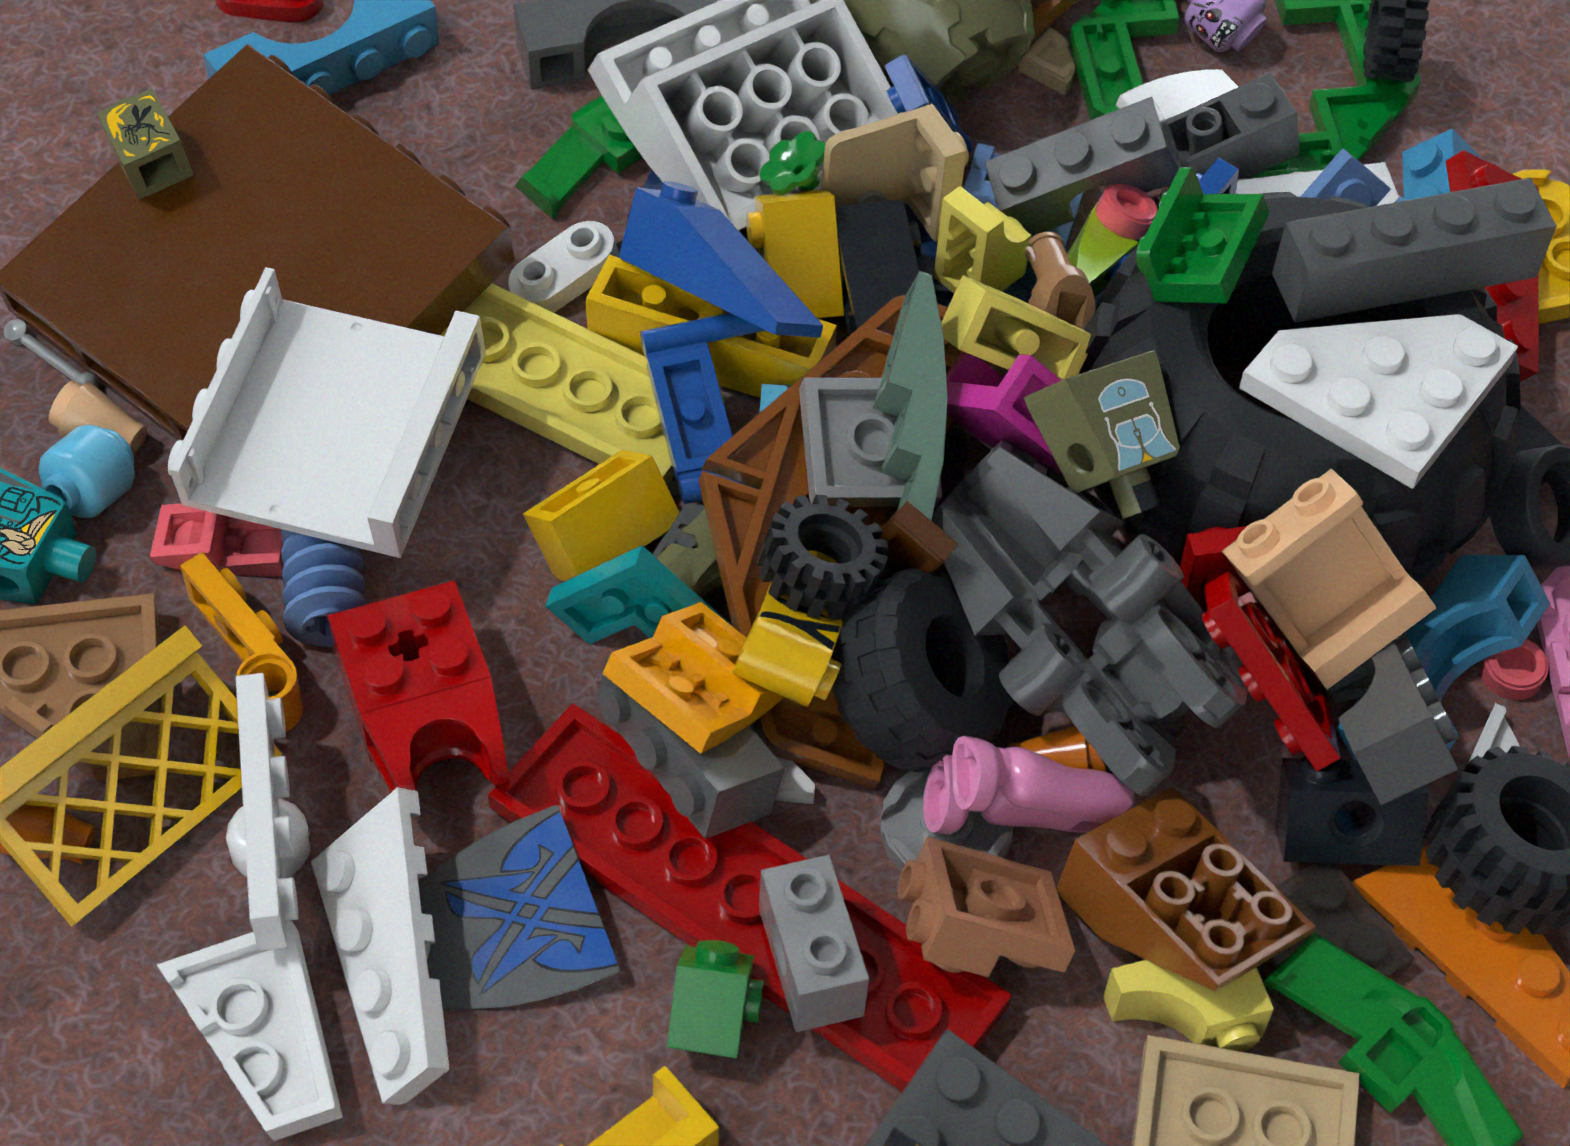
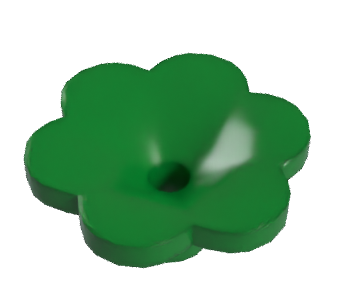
M803 131L792 140L778 142L769 153V161L760 169V179L764 184L770 185V188L777 195H785L796 186L800 191L814 190L820 182L818 173L819 166L824 162L825 143L818 140L811 131Z

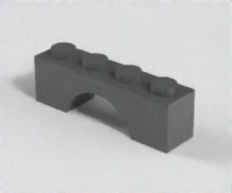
M535 0L513 4L516 44L530 89L585 80L591 61L605 47L621 40L635 38L720 0Z
M1405 632L1329 688L1336 703L1361 698L1338 719L1380 805L1458 770L1446 744L1458 739V736Z

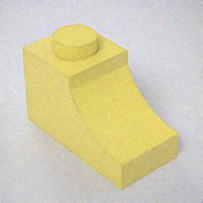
M959 186L942 200L934 278L952 293H955L962 276L1002 292L1025 274L1027 266L1025 247H1030L1028 241L1031 239V234L1016 219L1006 216L989 202L983 204Z
M1143 960L1112 968L1103 996L1112 1022L1130 1019L1153 1021L1179 1031L1192 1043L1244 1052L1254 1047L1260 1041L1274 1010L1256 967L1215 992L1157 964Z

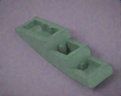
M919 271L904 297L873 409L897 416L881 473L905 481L898 510L908 500L932 521L944 460L948 396L944 335L932 275Z

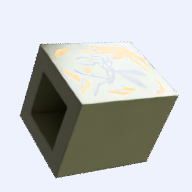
M152 88L133 97L121 99L114 105L96 113L109 144L138 200L194 175L181 140Z

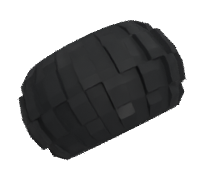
M1291 192L1261 193L1264 195L1270 214L1227 303L1155 302L1145 275L1138 269L1136 247L1125 259L1099 296L1096 311L1083 329L1090 333L1091 337L1085 351L1088 355L1079 374L1152 350H1155L1159 360L1180 448L1177 456L1147 467L1161 505L1124 518L1125 523L1122 527L1125 532L1149 536L1160 544L1180 566L1187 534L1200 533L1213 527H1223L1226 529L1243 527L1255 521L1265 519L1292 499L1294 493L1301 485L1311 479L1321 477L1332 469L1357 492L1363 501L1361 507L1404 570L1416 582L1422 580L1443 564L1447 552L1453 554L1475 536L1486 522L1498 500L1514 462L1519 444L1518 413L1521 408L1517 353H1515L1510 366L1413 489L1297 421L1275 414L1252 403L1228 385L1216 367L1252 362L1279 330L1461 314L1505 339L1502 325L1497 322V305L1484 287L1294 323L1272 275L1286 222L1368 207L1367 204L1330 195L1328 199L1297 197ZM1513 339L1508 340L1509 342L1514 344ZM1109 482L1093 487L1097 497L1116 509L1121 515Z

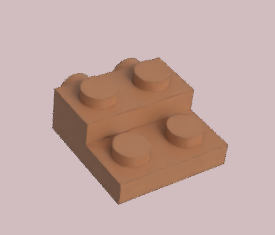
M926 837L916 860H908L902 869L897 889L898 898L912 904L907 919L906 936L907 939L921 944L924 960L933 962L936 966L949 972L967 971L985 977L990 976L1000 955L1023 967L1035 968L1041 966L1065 972L1075 952V948L1051 871L931 837Z

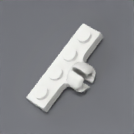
M263 673L236 676L243 806L236 811L228 823L226 841L233 865L248 879L250 922L258 950L265 951L287 948L286 921L298 920L296 887L294 878L291 876L303 866L310 854L309 830L305 815L293 803L280 799L290 797L286 757H275L274 739L286 738L282 699H269Z

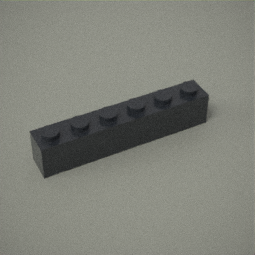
M903 199L835 206L844 319L848 337L893 298L906 295L919 273L916 257L921 255L920 231L916 221L908 222ZM953 424L945 435L944 460L940 476L942 498L937 506L934 507V511L965 478L962 464L967 463L968 457L966 436L962 427H954ZM898 507L896 508L892 516L897 512Z

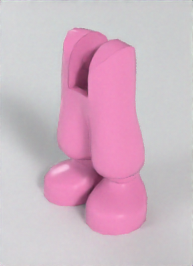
M962 736L957 738L952 755L944 756L942 758L943 761L937 762L930 770L924 790L923 815L926 827L931 833L944 835L958 831L967 820L969 811H980L982 817L988 823L997 826L1038 827L1066 832L1087 833L1126 812L1133 804L1134 792L1123 784L1115 774L1098 770L1067 767L1028 749L1020 747L997 748L990 742L982 739Z

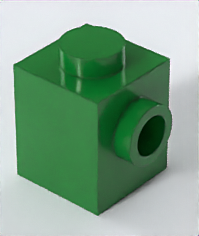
M718 940L699 941L697 947L685 945L676 969L666 1048L733 1058L738 1057L744 1036L746 1021L758 1023L761 1010L764 980L751 979L754 955L741 954L736 945Z

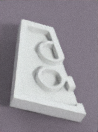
M291 920L286 921L287 948L259 951L254 932L157 964L260 1124L273 1141L343 1118L299 932Z

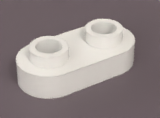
M584 221L572 225L520 261L513 268L508 280L511 293L553 313L558 311L593 286L609 255L619 257V250L611 230L606 225L596 221Z

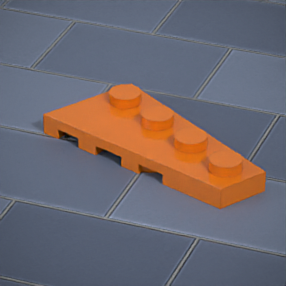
M1429 846L1422 848L1420 866L1386 865L1354 880L1350 892L1367 908L1372 905L1394 926L1393 932L1413 951L1416 948L1422 951L1446 974L1445 980L1464 998L1470 996L1496 1020L1494 1026L1562 1089L1570 1086V971L1543 934L1532 935L1526 927L1519 934L1506 932L1501 923L1494 921L1489 926L1477 920L1478 913L1467 906L1463 910L1452 900L1455 893L1450 888H1442L1436 880L1435 875L1439 867L1428 863L1426 850Z

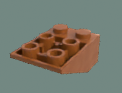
M1173 786L1076 838L1056 888L1058 895L1101 939L1215 992L1313 933L1316 927Z

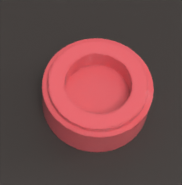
M1128 184L1109 185L1105 189L1096 205L1095 211L1100 222L1113 233L1124 238L1139 240L1142 236L1146 235L1158 208L1153 199L1139 188Z
M1528 639L1524 641L1521 647L1496 653L1481 660L1480 675L1487 688L1494 694L1509 700H1524L1534 696L1541 689L1549 669L1548 660L1544 652Z

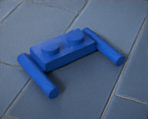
M732 313L640 331L652 390L684 505L703 501L698 482L702 471L747 485L702 469L705 460L732 437L707 343L766 331Z

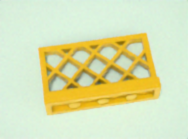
M186 625L0 767V843L71 927L242 788L241 769L215 766L218 732L239 734L237 699L197 651L202 647V644ZM189 675H192L209 696L207 718L172 714L174 687ZM161 698L160 713L145 711ZM219 709L229 721L219 720ZM131 721L159 725L156 759L120 755L122 728ZM171 726L206 730L203 765L168 761ZM110 738L108 754L92 752ZM274 744L275 757H279L282 753ZM78 762L106 765L107 775L104 801L67 797L69 769ZM119 767L155 771L152 806L115 802ZM167 772L202 776L199 806L194 810L164 808ZM214 778L230 779L213 793ZM57 779L55 796L39 794ZM25 804L54 807L51 844L24 841L6 819ZM65 809L103 813L100 849L62 845ZM114 814L151 818L149 846L141 853L111 850ZM163 819L179 821L161 836ZM36 854L50 855L48 868ZM61 857L99 860L96 889L78 904L59 883ZM110 861L127 863L109 878Z

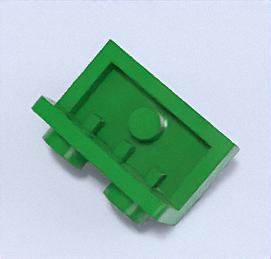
M1180 167L1169 190L1162 195L1159 209L1146 235L1141 237L1137 246V266L1139 271L1145 275L1155 302L1227 303L1270 214L1264 195L1203 194L1195 169L1193 167Z

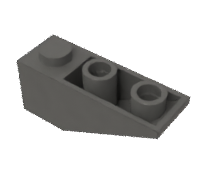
M1270 72L1166 120L1171 128L1182 167H1193L1196 173H1201L1202 175L1207 172L1218 158L1239 169L1238 179H1248L1300 155L1297 111ZM1168 184L1161 188H1168L1171 186V184Z

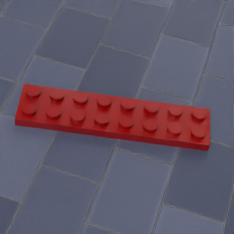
M572 703L508 772L510 782L495 786L488 794L489 808L512 823L557 805L583 873L689 946L697 947V943L703 940H718L736 945L741 954L754 955L751 979L764 980L763 996L790 1014L759 911L761 870L808 859L753 822L705 839L689 818L678 812L671 796L652 772L642 767L634 750L623 736ZM837 879L869 978L865 1013L863 1017L813 1028L812 1030L891 1085L903 1091L946 1029L977 1050L1009 1008L1012 995L982 975L967 971L949 972L936 966L933 962L924 960L921 944L907 939L905 923Z

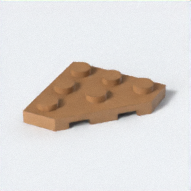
M154 593L0 610V713L38 739L159 645L158 606ZM161 698L145 711L160 713ZM132 721L122 728L120 755L156 759L159 725ZM110 738L92 752L108 754ZM79 762L74 765L96 782L106 781V765ZM118 768V779L155 775V771Z

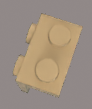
M930 104L857 128L847 129L831 136L825 144L822 189L834 195L835 206L858 204L862 195L872 190L882 192L887 196L888 200L903 199L904 204L907 203L933 241L936 242L938 241L942 200L957 187H962L964 167L967 166L969 161L968 149L963 137L958 132H953L935 106Z

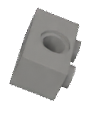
M830 855L761 870L759 911L795 1031L800 1032L863 1017L869 978Z

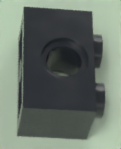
M1306 756L1302 759L1282 758L1275 826L1283 862L1420 866L1429 796L1426 785L1380 805L1357 760L1338 759L1316 771ZM1351 801L1364 802L1353 810H1339L1342 805Z

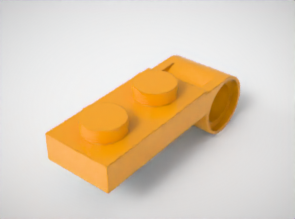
M203 552L199 553L180 565L189 600L243 662L236 676L263 673L267 691H280V693L269 697V699H282L286 731L292 729L300 721L304 705L296 668L289 657L278 646L283 643L278 627L264 610L254 613L246 604V594L238 579L228 568L218 571Z

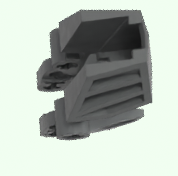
M1003 438L934 511L932 522L959 544L944 563L974 635H1010L1022 649L999 672V679L1008 694L1021 707L1034 715L1040 716L1050 707L1067 714L1116 777L1138 795L1144 797L1149 795L1172 773L1176 750L1170 744L1177 738L1178 730L1183 726V723H1181L1182 718L1189 709L1210 726L1220 728L1246 704L1247 688L1238 672V667L1243 665V663L1231 646L1222 650L1212 639L1202 619V614L1205 612L1181 582L1184 574L1174 558L1160 544L1144 534H1140L1122 551L1111 538L1125 523V520L1116 509L1086 490L1078 493L1072 490L1064 476ZM1063 581L1078 596L1084 594L1107 617L1099 626L1092 649L1094 655L1090 659L1084 657L1079 648L1041 606Z

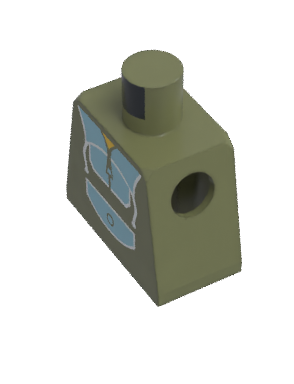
M1155 350L1066 378L1024 397L1029 412L1072 490L1078 493L1109 482L1123 519L1161 505L1147 467L1177 456L1180 446Z

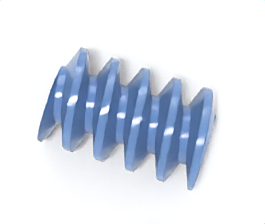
M281 529L283 542L281 553L284 565L282 578L285 587L283 590L285 607L283 620L285 629L294 639L306 645L334 647L327 615L366 605L365 597L361 595L365 590L364 576L361 574L364 568L363 554L360 553L361 548Z

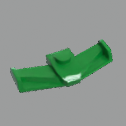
M600 96L571 114V127L519 179L515 187L553 220L558 215V210L603 162L618 174L642 158V155L621 127L603 96Z
M1315 932L1311 933L1263 982L1265 987L1270 990L1276 989L1358 1040L1338 1063L1346 1071L1360 1073L1359 1084L1389 1113L1396 1109L1412 1093L1447 1146H1516L1525 1136L1454 1031L1453 1022L1426 996H1417Z

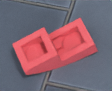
M182 503L161 505L150 558L154 564L181 570V564L203 552L218 571L228 568L234 575L282 577V569L284 567L281 553L283 547L281 529L183 506Z

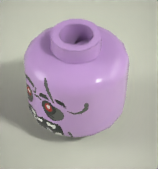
M1188 0L1190 5L1184 17L1185 24L1217 52H1226L1232 48L1240 52L1257 36L1268 20L1263 15L1266 0Z

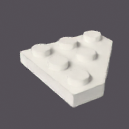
M1461 314L1279 330L1245 369L1239 388L1413 489L1510 366L1518 346Z

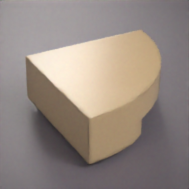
M1050 27L1020 61L1019 71L1066 95L1071 88L1075 72V64L1068 49L1067 40Z

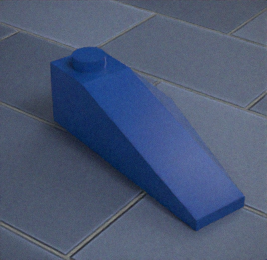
M668 181L663 182L661 190L636 187L619 254L620 259L774 335L821 337L822 323L719 209L697 200V189Z

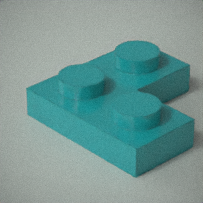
M642 545L552 587L545 605L549 611L589 645L633 625L646 636L652 638L662 616L699 602L705 604L724 619Z

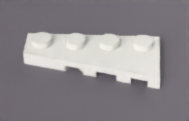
M399 787L311 861L382 1103L396 1105L407 1103L449 1070L440 982L438 979H432L428 976L427 957L430 944L435 943L432 915L421 913L418 879L427 875L424 847L414 845L411 819L420 815L418 791Z

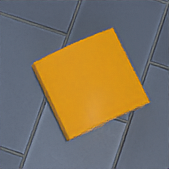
M702 602L662 616L652 638L612 652L602 673L700 754L716 747L751 725L784 698V696L732 674L747 637Z

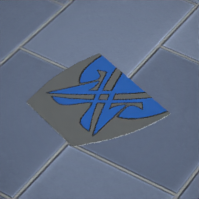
M557 805L514 821L482 837L452 856L418 884L421 913L432 915L435 943L430 944L427 967L430 977L438 979L440 982L442 1008L446 1011L500 1008L540 1001L577 990L620 971Z

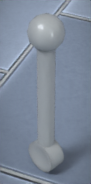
M14 319L4 327V336L10 343L25 345L70 380H74L82 385L91 382L99 388L98 379L94 374L89 372L81 373L31 336V330L24 321Z

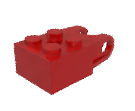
M455 580L327 615L337 663L369 760L374 763L389 793L397 787L417 791V784L421 774L432 764L445 759H463L473 763L493 786L510 782L492 678Z

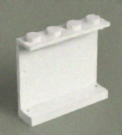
M265 267L255 290L250 289L244 296L240 310V322L232 339H225L219 349L217 371L208 389H202L196 397L192 414L193 421L184 440H178L171 450L168 461V473L173 478L182 505L401 558L486 354L480 316L455 310L445 336L422 332L283 300L275 270Z

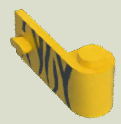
M807 550L813 556L823 561L837 563L834 559L823 553ZM771 581L732 674L807 707L813 696L823 700L827 698L838 675L841 663L831 659V655L842 626V618L839 620H829L827 610H822L819 619L807 617L809 607L802 604L799 605L796 612L787 608L786 603L789 597L786 594L775 599L768 592L772 584Z

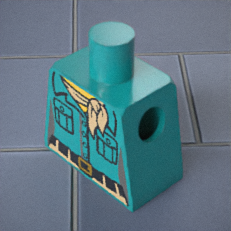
M0 468V599L35 604L40 600L54 575L80 583L85 582L94 568L96 549L94 546L75 541L77 532L68 504L62 498Z

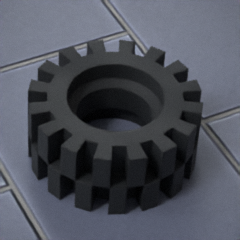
M1371 0V7H1369L1367 16L1369 18L1368 26L1365 29L1366 42L1363 48V55H1365L1363 69L1366 78L1411 82L1415 79V74H1417L1419 69V60H1421L1423 54L1422 44L1426 39L1427 31H1425V26L1429 16L1427 7L1430 0Z
M818 494L815 495L812 504H810L806 495L795 497L792 505L788 501L782 504L778 513H775L757 561V565L762 566L759 572L762 583L772 581L768 592L775 599L786 594L789 597L786 607L795 612L800 604L809 607L807 617L819 619L822 610H827L829 620H839L844 610L851 611V609H854L877 585L888 559V556H885L888 551L887 540L879 539L882 530L877 523L865 525L868 518L866 512L859 508L854 514L846 511L849 502L838 498L835 507L828 505L827 495ZM807 550L823 553L834 559L837 563L823 561L813 556Z

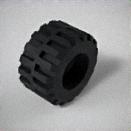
M1511 746L1507 753L1500 747L1489 749L1483 757L1477 755L1467 764L1430 817L1432 820L1426 827L1425 840L1431 843L1426 850L1428 863L1439 867L1435 878L1442 888H1450L1455 893L1452 900L1463 910L1468 906L1477 912V920L1489 926L1496 921L1502 924L1504 931L1519 934L1524 927L1532 935L1545 934L1551 926L1558 930L1570 921V763L1566 762L1565 765L1554 761L1553 754L1541 750L1536 755L1530 754L1527 748L1523 746Z

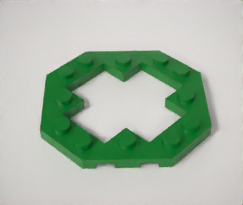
M1101 0V4L1089 16L1084 13L1071 27L1069 44L1090 120L1118 110L1119 108L1116 106L1120 95L1143 85L1130 38L1176 34L1179 15L1174 0ZM1274 0L1282 25L1336 21L1357 86L1313 90L1309 108L1317 132L1299 133L1300 155L1248 179L1286 175L1293 172L1324 170L1342 148L1360 162L1417 97L1421 84L1419 73L1415 74V79L1411 82L1366 78L1364 76L1363 60L1365 55H1363V48L1366 42L1365 29L1368 26L1369 18L1367 16L1369 7H1371V0Z

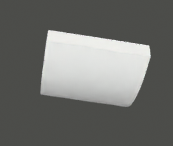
M720 0L598 53L588 69L621 127L662 182H675L697 189V200L719 209L739 232L747 229L746 214L755 212L754 196L775 194L770 185L764 184L760 179L759 172L761 167L769 161V153L778 142L792 140L803 131H811L818 140L826 144L831 136L844 130L857 128L898 114L887 94V89L891 87L844 0H820L814 4H811L809 0ZM824 162L819 166L818 176L820 177V182L814 190L822 189ZM796 186L790 192H799L800 189Z

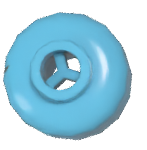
M95 425L78 426L41 456L38 471L42 489L62 498L68 504L71 515L79 518H94L131 489L135 478L133 451L126 440L113 430Z

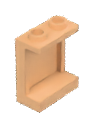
M1332 469L1321 477L1311 479L1301 485L1294 493L1292 499L1265 519L1248 525L1239 534L1237 540L1222 551L1300 660L1327 690L1436 609V606L1425 590L1407 574L1361 507L1363 501L1357 492Z

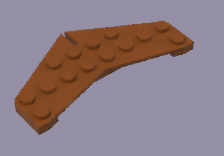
M906 295L895 297L705 460L702 467L703 470L747 484L744 485L705 471L701 472L698 479L731 623L745 637L748 636L771 583H762L759 576L762 566H758L757 561L775 513H778L780 506L786 501L792 505L795 497L806 495L810 502L799 387L804 378H881L902 303ZM937 304L942 322L948 307ZM944 339L947 375L963 351L957 349ZM981 359L983 362H985V363H986L988 366H990V367H991V365L993 364V363H990V362H988V361H985V360ZM947 415L945 435L954 423ZM847 507L846 511L854 514L860 508L868 514L865 522L866 526L877 523L882 528L897 507ZM830 690L825 700L813 696L807 707L784 697L755 721L758 736L778 758L790 760L796 764L874 789L880 782L885 761L876 757L877 754L865 748L854 737V731L847 722H844L837 708L839 705L834 691Z

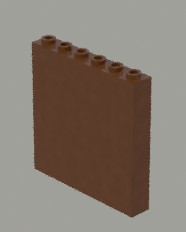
M246 44L168 116L181 140L194 175L138 200L118 162L0 270V295L10 312L89 373L94 374L98 380L178 441L184 440L193 421V407L198 393L204 388L208 389L217 371V356L223 341L227 338L232 339L240 322V310L244 296L250 289L255 290L265 267L275 270L283 300L440 335L449 326L455 310L463 312L515 261V256L510 238V225L497 210L490 206H485L482 209L466 197L461 187L454 180L446 175H441L438 178L425 169L416 155L407 147L401 144L394 147L381 138L373 125L364 117L358 114H354L351 117L337 107L331 96L320 86L312 84L309 87L301 82L280 58L275 55H270L267 58L252 46Z

